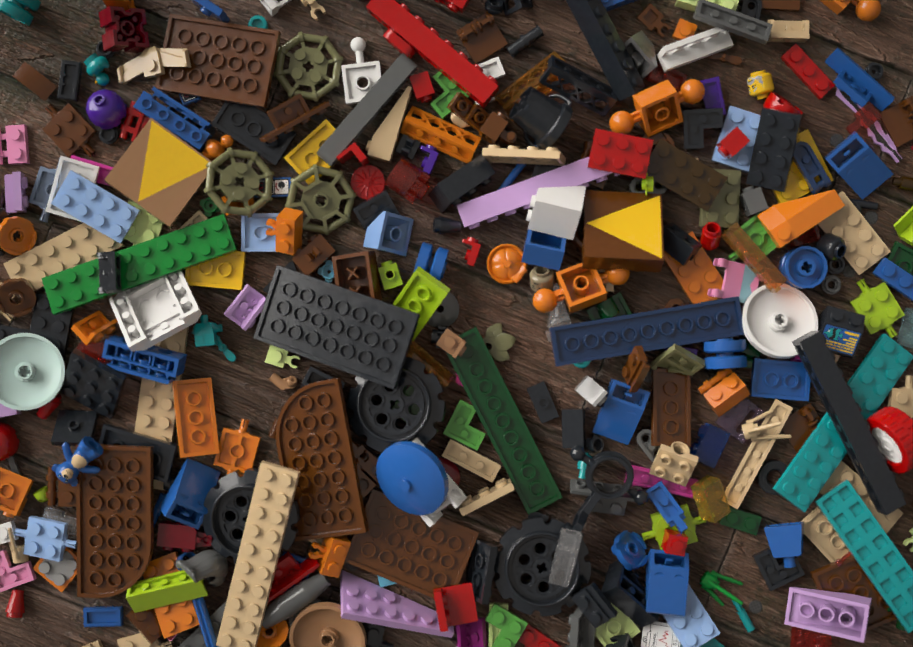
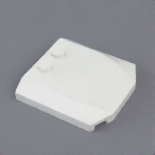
M182 271L125 290L122 293H118L114 298L112 296L109 298V302L131 351H144L196 323L202 314Z

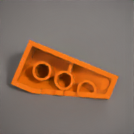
M834 189L773 205L758 214L757 218L776 247L781 248L844 207L845 204Z

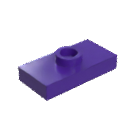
M719 76L700 80L705 87V95L703 97L705 109L723 108V115H726Z

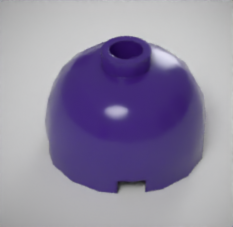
M108 89L94 92L86 103V112L90 121L101 129H112L121 123L120 120L127 114V106L122 97Z

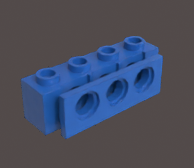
M154 86L152 88L153 95L143 91L133 107L148 118H153L177 137L202 152L206 141L212 138V135L205 130L207 128L211 129L212 125ZM156 98L160 99L161 101L169 105V107L166 108L165 106L157 102ZM174 108L186 117H180L179 115L174 113L172 109ZM189 119L194 121L196 124L200 125L202 128L199 129L193 124H191L189 122Z
M113 335L105 339L102 358L111 360L106 365L117 371L169 385L179 375L184 373L187 354L154 345L144 351H131L124 337Z

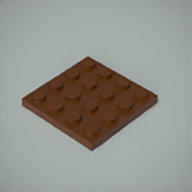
M852 554L810 572L817 590L872 598L867 631L897 619L893 612L887 611L889 606ZM836 636L837 640H838L840 643L843 642V641L848 640V639H845V638H841V637H837V636Z

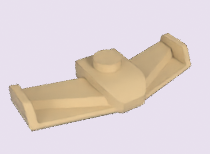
M156 46L146 48L142 54L117 68L119 83L125 85L143 73L145 78L165 74L164 67L191 68L188 48H157Z

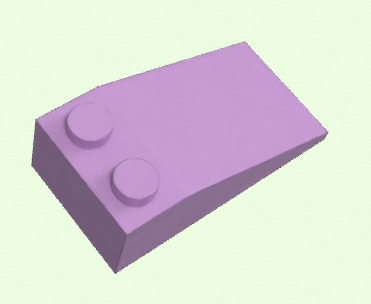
M789 587L784 624L864 643L872 598L848 593Z

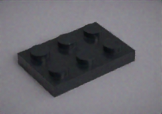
M477 538L469 557L465 583H472L475 601L480 604H489V598L492 594V579L495 575V560L498 556L497 546Z

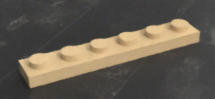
M775 399L770 409H774V412L764 418L761 426L776 422H782V425L761 430L759 435H779L793 408ZM760 439L751 442L723 493L721 501L736 509L739 508L776 439Z

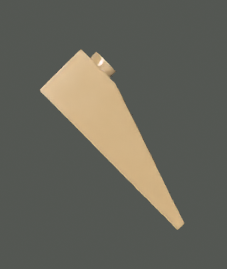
M408 86L373 135L372 141L368 140L365 151L368 152L367 155L369 157L391 163L413 91L412 87Z

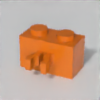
M285 207L276 217V220L269 218L266 221V225L274 228H268L266 235H276L275 251L294 255L302 246L303 211Z
M346 535L327 537L323 539L322 545L312 542L313 548L319 549V551L309 552L308 556L319 560L320 566L317 570L321 575L339 578L351 542Z

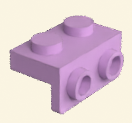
M22 172L6 174L4 176L6 212H27L26 207L29 206L28 196H26V188L28 187L27 177Z
M246 284L224 315L246 331L255 324L259 313H262L266 297L249 284Z

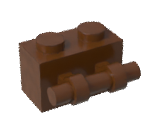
M492 111L479 130V137L491 145H496L500 140L506 145L512 146L517 139L515 132H506L509 122L506 121L507 117L500 112L496 114Z
M49 466L48 474H46V481H48V491L46 492L48 506L56 505V498H58V507H76V486L74 487L70 483L66 484L60 481L56 476V472L52 471V466ZM56 480H58V491H56Z

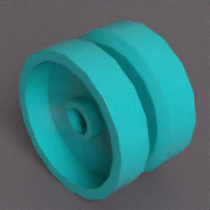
M0 0V12L30 26L34 17L24 8L37 11L41 1Z

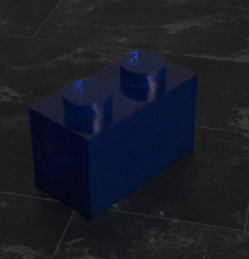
M706 422L705 426L702 425L700 427L698 441L692 444L690 453L699 457V462L715 468L730 433Z

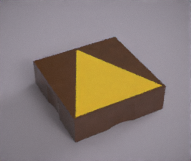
M586 190L582 207V227L584 231L582 269H627L642 272H661L664 262L662 194L647 193V196H645V193Z

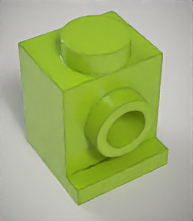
M392 260L381 263L382 267L378 268L385 291L404 285L397 263H392ZM388 271L393 272L392 278L386 276Z

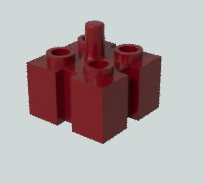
M109 6L99 12L100 27L105 28L106 32L102 35L104 51L118 52L124 49L125 52L139 53L150 47L148 32H143V26L147 24L145 9L130 8L124 11V7Z

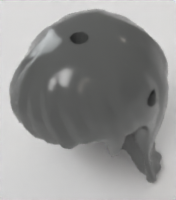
M216 550L202 551L188 560H177L175 564L177 568L184 570L195 583L206 578L207 582L213 587L222 585L229 572L227 558H224Z

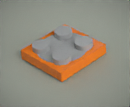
M66 547L62 561L57 562L40 558L32 569L62 593L77 576V553L70 547Z

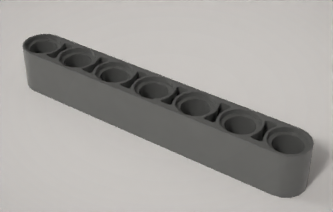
M402 53L323 143L316 154L332 167L338 161L337 156L354 143L406 83L409 77L412 76L418 65Z

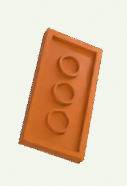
M693 231L688 233L691 237L698 241ZM703 247L698 250L692 261L689 260L684 266L664 251L665 263L692 304L721 299L707 295L709 288L722 290L723 278Z
M211 377L173 381L172 389L180 458L220 454Z
M175 551L150 561L147 570L143 574L144 579L178 572L179 570L175 566L176 559L179 556L178 552ZM192 600L154 608L164 639L200 625Z

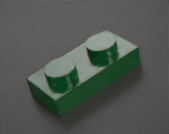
M724 505L718 523L757 535L762 517Z

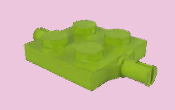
M864 279L856 282L862 293L850 301V304L856 313L865 315L864 327L869 335L882 329L886 330L890 338L898 335L892 324L905 314L886 283L882 282L876 287L869 288Z
M680 505L686 517L683 521L688 527L684 531L688 537L687 545L698 542L695 532L696 525L706 523V518L704 514L693 518L688 505ZM657 512L650 514L652 530L641 534L644 541L655 538L660 550H663L661 545L665 528L677 531L678 529L675 526L671 528L661 514Z

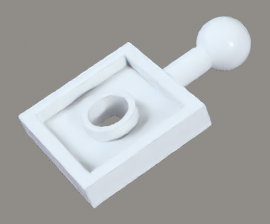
M355 37L351 41V48L356 52L357 64L341 65L346 105L359 103L382 77L380 61L364 63L363 51L366 47V42L361 37ZM360 78L368 80V85L365 88L358 86L357 83Z

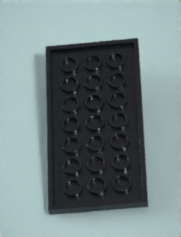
M277 265L254 339L391 389H396L420 314Z

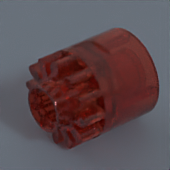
M403 157L389 174L385 185L413 204L417 198L422 200L429 190L430 185L427 183L431 176Z

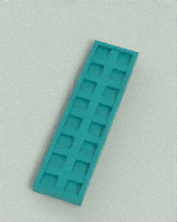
M844 480L814 502L906 632L910 633L913 631V570L850 482Z

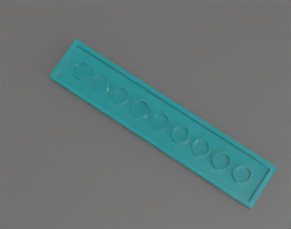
M881 334L847 382V385L853 391L852 396L855 402L861 407V414L865 420L877 411L913 359L911 353L887 334ZM827 412L772 488L802 512H806L847 453Z

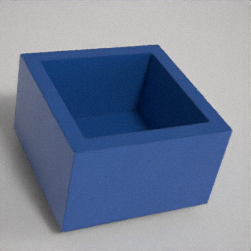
M528 229L521 262L559 271L565 252L566 238Z

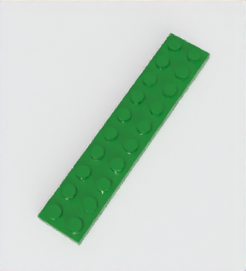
M221 214L117 251L121 257L122 292L237 251L226 215ZM98 258L41 278L53 315H58L117 294H99Z

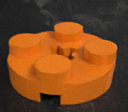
M19 216L6 217L0 224V247L3 251L17 256L34 247L37 233L29 220ZM16 231H19L18 234H20L21 237L16 238V240L14 241L13 234L16 233Z

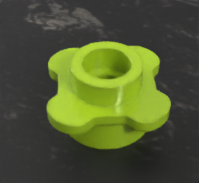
M648 173L646 174V179H642L641 190H645V196H647V192H653L654 176H648Z

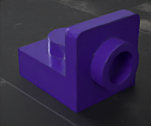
M427 144L426 147L421 145L420 151L429 155V157L425 156L421 167L424 168L423 173L430 176L439 153L436 152L437 148Z

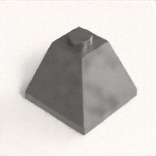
M642 30L624 43L642 79L645 78L657 67L653 43Z

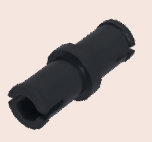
M536 25L535 28L525 35H520L517 41L506 47L507 51L514 58L525 48L529 49L532 43L544 36L543 31Z

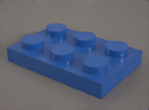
M753 358L750 385L751 397L809 401L811 379L802 362Z

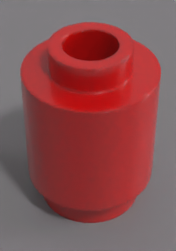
M709 222L703 227L700 244H702L704 249L714 250L718 248L722 234L720 225L715 222Z

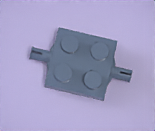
M40 166L29 203L38 205L43 209L39 220L48 223L50 213L45 211L57 168L48 169Z

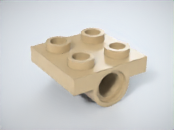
M673 442L671 447L661 444L649 474L686 487L699 457L689 454L690 449L683 442Z

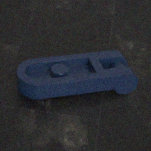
M802 141L797 142L793 160L807 182L813 195L820 192V189L831 186V180L810 145ZM819 176L820 181L816 183L814 177Z

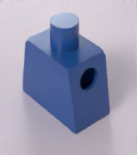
M804 522L766 525L764 531L773 557H783L784 568L796 567L795 556L803 554Z

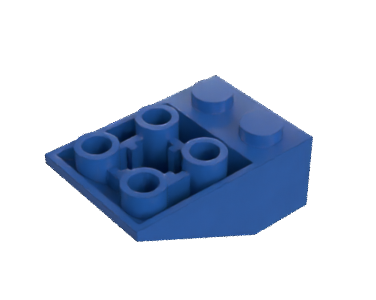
M856 131L824 156L828 163L862 200L893 175L890 169Z
M611 378L607 388L608 393L605 395L607 399L601 405L592 432L629 445L644 412L650 392L640 388L638 392H630L629 389L631 387L627 386L626 383Z
M187 458L159 509L165 517L198 530L203 522V515L208 513V509L204 507L205 498L210 489L217 485L220 471Z
M650 549L646 562L647 613L685 617L689 579V553H685L683 557L665 553L664 550Z

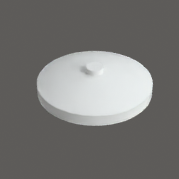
M783 283L763 285L757 288L743 304L741 312L744 334L756 350L769 357L786 359L797 356L798 353L792 341L810 331H818V316L814 305L803 292Z

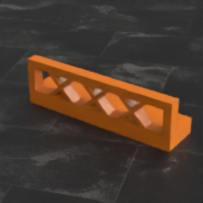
M415 106L411 107L400 131L402 134L426 145H431L437 148V150L467 164L471 162L481 141V137ZM413 113L420 116L422 119H416L412 117ZM430 123H435V124H437L439 127L431 126ZM448 131H452L456 133V135L453 136L449 134ZM465 139L474 141V145L466 142Z

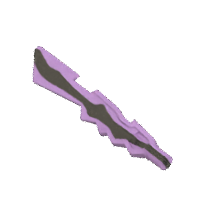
M836 87V96L860 117L859 125L867 129L868 137H872L873 143L880 146L882 152L889 154L896 163L901 161L903 158L897 152L895 144L890 136L883 132L880 123L872 112L866 111L859 104L854 103L849 95Z

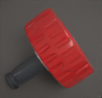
M884 407L866 420L870 425L869 430L872 436L877 439L879 443L878 448L886 457V464L889 470L901 474L913 469V418L895 407Z

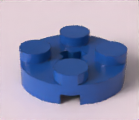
M626 530L615 537L611 550L626 570L638 569L645 565L648 560V555L645 553L647 546L639 534L635 532L630 533Z

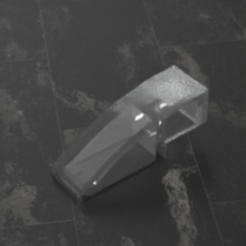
M561 528L548 583L568 587L582 539L581 532Z

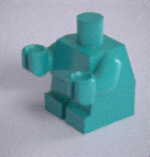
M201 315V323L194 325L192 329V334L195 337V346L219 345L217 332H223L222 324L217 325L214 322H208V315Z

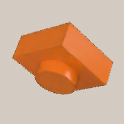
M680 18L672 38L680 41L695 34L698 25Z

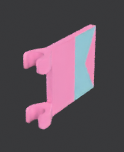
M714 258V266L726 268L722 290L709 288L707 295L721 299L739 296L740 303L744 304L746 299L758 288L761 268L723 258Z

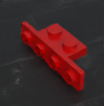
M289 552L280 557L267 605L277 596L284 594L291 586L298 584L309 573L316 571L320 566L319 560L309 557L299 564Z

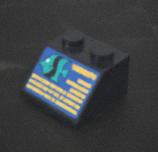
M827 306L819 315L818 331L826 337V344L829 350L836 355L852 359L863 334L865 315Z

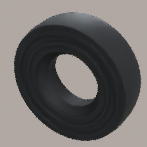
M770 460L763 463L757 473V482L760 488L768 494L779 495L772 489L775 485L768 482L767 476L772 470H778L782 476L788 466L778 460Z

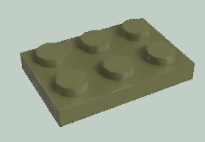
M714 169L728 177L709 210L705 211L700 208L699 226L704 227L709 222H715L720 225V228H738L741 170Z

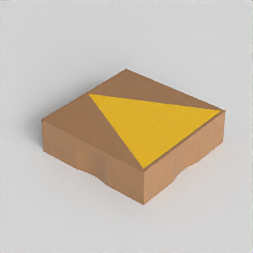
M150 118L104 181L171 228L187 207L192 196L205 183L207 176L206 165L212 161L153 118Z

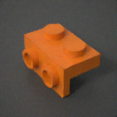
M98 310L75 323L71 329L87 346L93 341L94 343L99 342L105 334L107 336L111 335L117 329L115 326L118 321L116 318L110 322Z

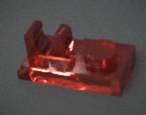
M658 62L657 67L646 76V80L655 84L668 79L677 92L680 91L682 84L687 80L686 74L675 69L664 73L661 64Z

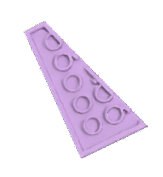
M342 570L340 574L342 619L448 638L453 637L454 626L448 627V631L440 632L437 611Z

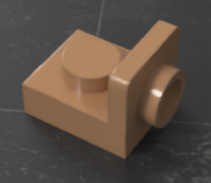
M446 328L436 342V345L454 358L457 355L461 357L467 348L465 346L466 341L448 328Z

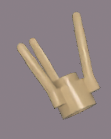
M770 409L753 419L746 420V424L742 425L746 440L750 438L751 441L791 438L792 436L784 434L759 435L761 430L782 425V422L758 426V423H755L773 413L774 409Z
M8 528L10 538L8 544L13 563L17 564L28 561V555L23 554L25 545L16 546L12 529Z

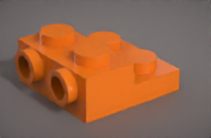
M0 467V510L3 511V515L10 518L20 516L28 500L26 497L34 480Z

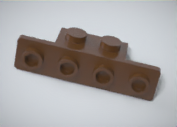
M301 93L266 111L275 129L260 137V141L271 143L277 140V135L282 132L287 134L293 131L296 124L300 123L303 125L311 120L310 117L316 114L318 116L325 113L330 103L322 102L309 110Z

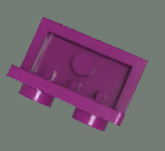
M478 617L477 622L455 626L458 641L456 647H487L485 617Z

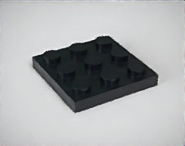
M74 349L70 355L60 393L112 419L115 415L127 376Z

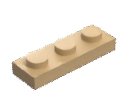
M451 438L442 454L444 458L492 483L501 468V465Z

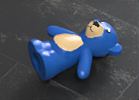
M85 436L73 454L70 445L64 442L62 449L66 461L61 464H54L51 468L52 471L56 472V476L60 481L66 484L70 483L71 486L75 487L78 484L77 477L79 472L91 474L100 472L99 467L87 464L101 456L103 448L94 439Z

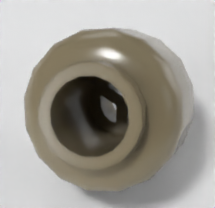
M536 266L531 270L529 274L530 287L533 291L537 292L542 288L550 290L554 288L555 277L552 269Z

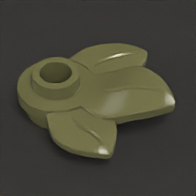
M496 323L486 330L483 341L485 344L490 343L492 345V348L488 350L490 355L496 361L502 362L510 359L507 350L514 345L516 338L510 334L502 333L501 323Z

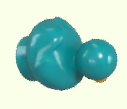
M93 53L83 63L87 66L88 75L96 77L95 84L98 83L101 86H106L110 79L102 71L105 68H109V62L104 56H98L96 53Z

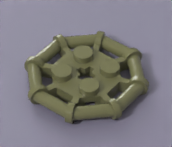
M301 31L284 45L278 47L273 76L278 79L288 93V97L291 98L301 93L304 99L318 102L321 97L332 89L339 87L341 65L344 59L332 45L328 36L306 34ZM305 41L320 43L318 48L306 47ZM301 42L302 48L296 50L293 54L288 52ZM324 47L332 56V59L327 60L322 54ZM285 56L290 58L287 70H283ZM307 62H311V65L314 66L309 72H306V69L303 68ZM334 64L332 78L327 76L328 67ZM285 75H291L293 77V79L296 82L293 87L288 82ZM324 80H326L327 82H329L324 87L316 91V86L321 81L323 82ZM300 86L311 87L312 93L299 91L298 89Z
M229 147L212 162L207 163L204 193L208 194L221 210L220 213L243 215L249 218L265 204L272 201V184L275 174L260 158L257 151L250 152ZM234 157L245 158L250 160L248 164H245L243 162L237 163L235 162ZM227 159L230 160L231 164L224 170L218 168ZM253 161L264 174L258 175L251 167ZM215 173L220 175L218 186H213ZM235 179H243L244 187H241L240 185L236 187ZM265 179L264 193L259 191V180ZM216 191L222 192V194L227 198L226 203L222 201V199L218 196ZM255 195L260 197L258 201L249 206L248 201ZM236 201L243 203L244 208L229 205L231 202Z
M313 164L308 170L290 179L291 184L285 207L297 210L296 207L302 206L307 214L306 218L303 219L304 230L322 233L327 236L330 232L351 221L350 217L357 194L351 188L342 170H333ZM318 174L334 177L331 183L319 180ZM315 175V181L306 187L301 184V182ZM337 181H339L346 194H339L334 186ZM299 187L303 190L301 201L295 202ZM317 196L326 197L324 205L316 204ZM341 199H347L344 213L339 211ZM335 214L340 216V218L327 225V219ZM311 218L323 221V226L308 223Z

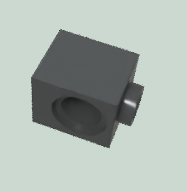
M752 185L742 189L743 193L740 194V201L746 217L769 208L761 187L754 188Z

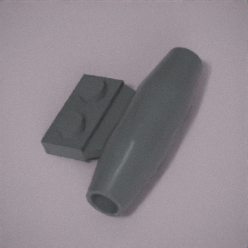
M320 573L298 583L275 599L266 608L262 626L268 629L288 619L291 627L301 610L311 604L322 602L317 598L331 585L328 577Z

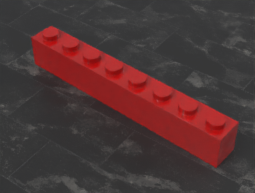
M371 0L366 5L367 11L387 29L395 32L417 54L440 71L480 106L485 108L498 93L499 86L495 78L492 76L487 77L482 73L483 69L476 63L474 65L468 61L469 58L460 51L458 53L453 49L454 46L447 39L443 41L434 28L431 27L429 29L424 25L425 22L418 15L414 17L409 13L410 9L402 3L400 5L395 0Z

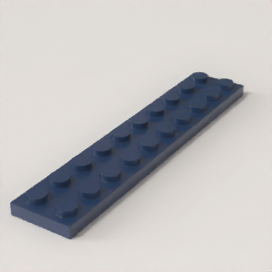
M739 296L549 328L556 367L631 354L634 346H642L645 352L669 348L673 344L680 346L745 335Z

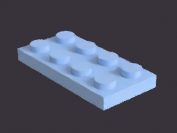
M72 170L68 173L51 203L118 243H122L141 211Z

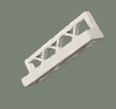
M715 27L664 46L657 54V57L665 73L732 48L734 44L728 31Z

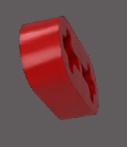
M388 29L382 36L401 54L404 53L408 58L411 59L416 53L408 43L391 29Z

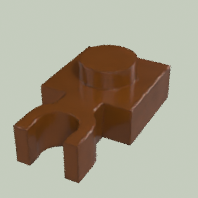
M651 3L636 17L649 31L655 28L656 33L661 38L665 36L661 32L662 27H665L667 30L671 29L668 24L661 22L664 16Z

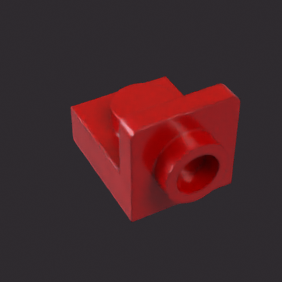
M468 237L467 240L463 239L462 243L472 247L471 250L467 249L464 260L467 261L466 265L474 267L481 244H478L479 240Z

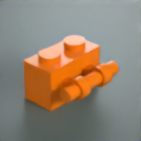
M730 368L720 369L716 372L717 375L710 380L706 379L702 382L703 385L697 389L701 395L703 394L708 405L718 417L750 395L744 382Z

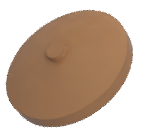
M318 602L305 607L294 619L289 633L291 647H366L367 644L366 632L362 622L342 619L341 605L332 602Z

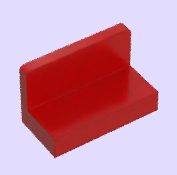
M355 142L337 156L342 164L354 155L363 166L369 163L368 158Z

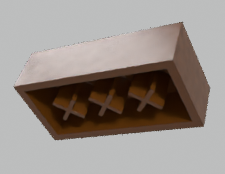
M364 251L332 257L335 284L337 286L382 301L375 251Z

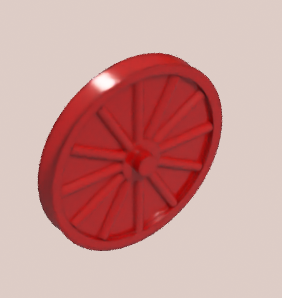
M361 166L355 170L351 177V188L359 198L368 200L384 190V175L374 166Z

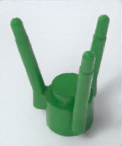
M707 570L702 575L699 581L702 585L701 588L706 590L721 606H724V603L712 590L717 589L733 601L743 605L741 600L718 585L720 580L717 578L741 586L743 582L719 574L714 570L711 572Z

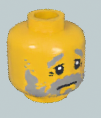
M766 70L750 73L751 77L747 79L750 96H757V100L767 98L768 93L774 91L772 75L766 73Z

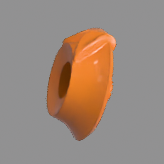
M501 244L495 247L487 258V270L490 276L502 284H517L528 271L527 263L521 262L523 251L513 244Z

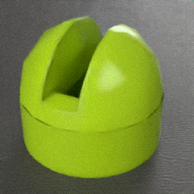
M44 486L33 493L38 502L48 501V498H46L48 487Z

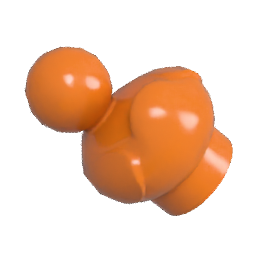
M223 135L220 141L208 139L202 154L210 161H213L226 151L225 148L233 145V138L230 135Z

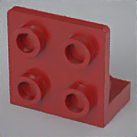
M471 582L433 589L440 632L448 631L450 626L478 621Z

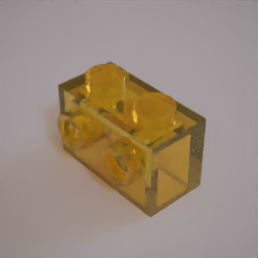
M706 475L691 486L693 498L702 520L716 523L731 512L720 478Z

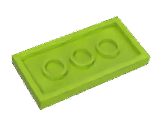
M419 266L392 304L420 314L412 342L451 290Z

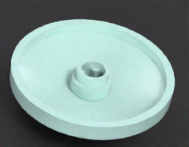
M32 333L13 334L0 340V404L14 410L27 411L40 408L51 402L60 392L66 373L64 359L58 348L48 339Z

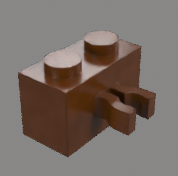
M322 234L313 235L307 241L309 244L304 249L300 247L294 254L295 257L292 258L294 263L306 275L311 276L337 253L336 249Z

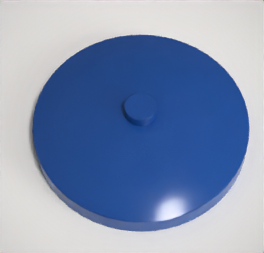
M400 441L390 445L379 456L376 465L377 480L384 495L396 507L413 515H427L436 511L444 503L449 490L448 477L442 463L430 450L414 442Z

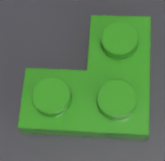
M439 71L433 76V79L444 92L432 101L430 105L441 119H444L451 113L447 106L457 92H461L467 98L470 96Z
M460 399L443 434L477 451L486 433L469 425L476 411L473 405Z
M497 603L493 604L485 618V621L501 629L492 647H515L528 625V621Z

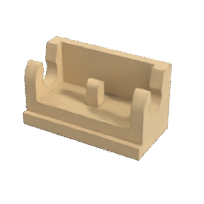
M767 20V23L773 24L768 42L805 43L810 39L809 20Z

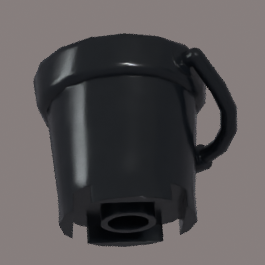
M530 86L520 95L521 100L518 103L515 102L509 117L524 130V140L529 146L538 147L539 150L551 147L567 128L573 115V108L571 107L573 101L559 93L547 96ZM554 98L562 99L565 103H559ZM528 134H529L532 138H534L535 144H534L533 142H531V140L529 139Z

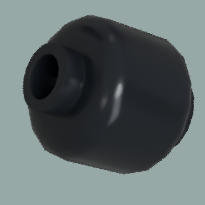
M826 233L818 238L816 242V248L828 260H838L846 252L844 239L834 234Z

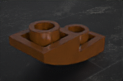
M26 62L12 76L44 102L57 88L55 84Z
M457 92L447 106L452 113L477 131L480 130L490 116L481 106L473 104L461 92Z

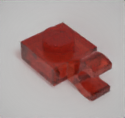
M867 102L853 114L856 120L845 129L849 134H852L861 126L867 129L882 116L870 102Z

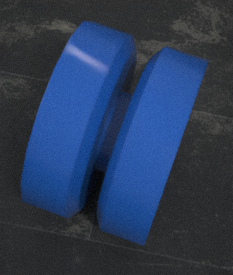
M423 242L414 272L419 266L441 281L446 270L449 249L439 247L433 258V245Z
M810 246L797 247L787 251L780 259L778 266L782 281L797 289L813 288L819 285L826 277L828 270L824 254L817 248Z
M721 338L713 341H704L703 351L705 353H716V356L704 358V369L747 367V356L734 355V352H741L747 349L746 339Z

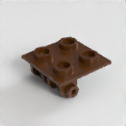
M488 12L456 31L476 64L508 45L497 27L493 15H490Z
M913 96L878 114L896 148L913 139Z
M811 403L791 414L782 428L785 435L792 436L787 439L796 453L799 452L821 420Z

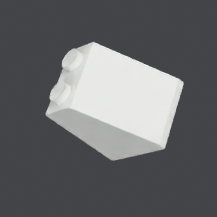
M586 187L538 188L537 194L532 195L530 206L533 209L528 210L526 221H529L528 229L573 240L582 212Z

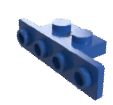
M836 48L825 60V63L838 73L833 81L837 88L849 95L854 103L863 107L869 101L878 110L883 111L894 101L895 97L841 49Z

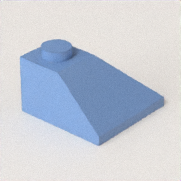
M383 211L367 227L363 247L406 256L414 219Z

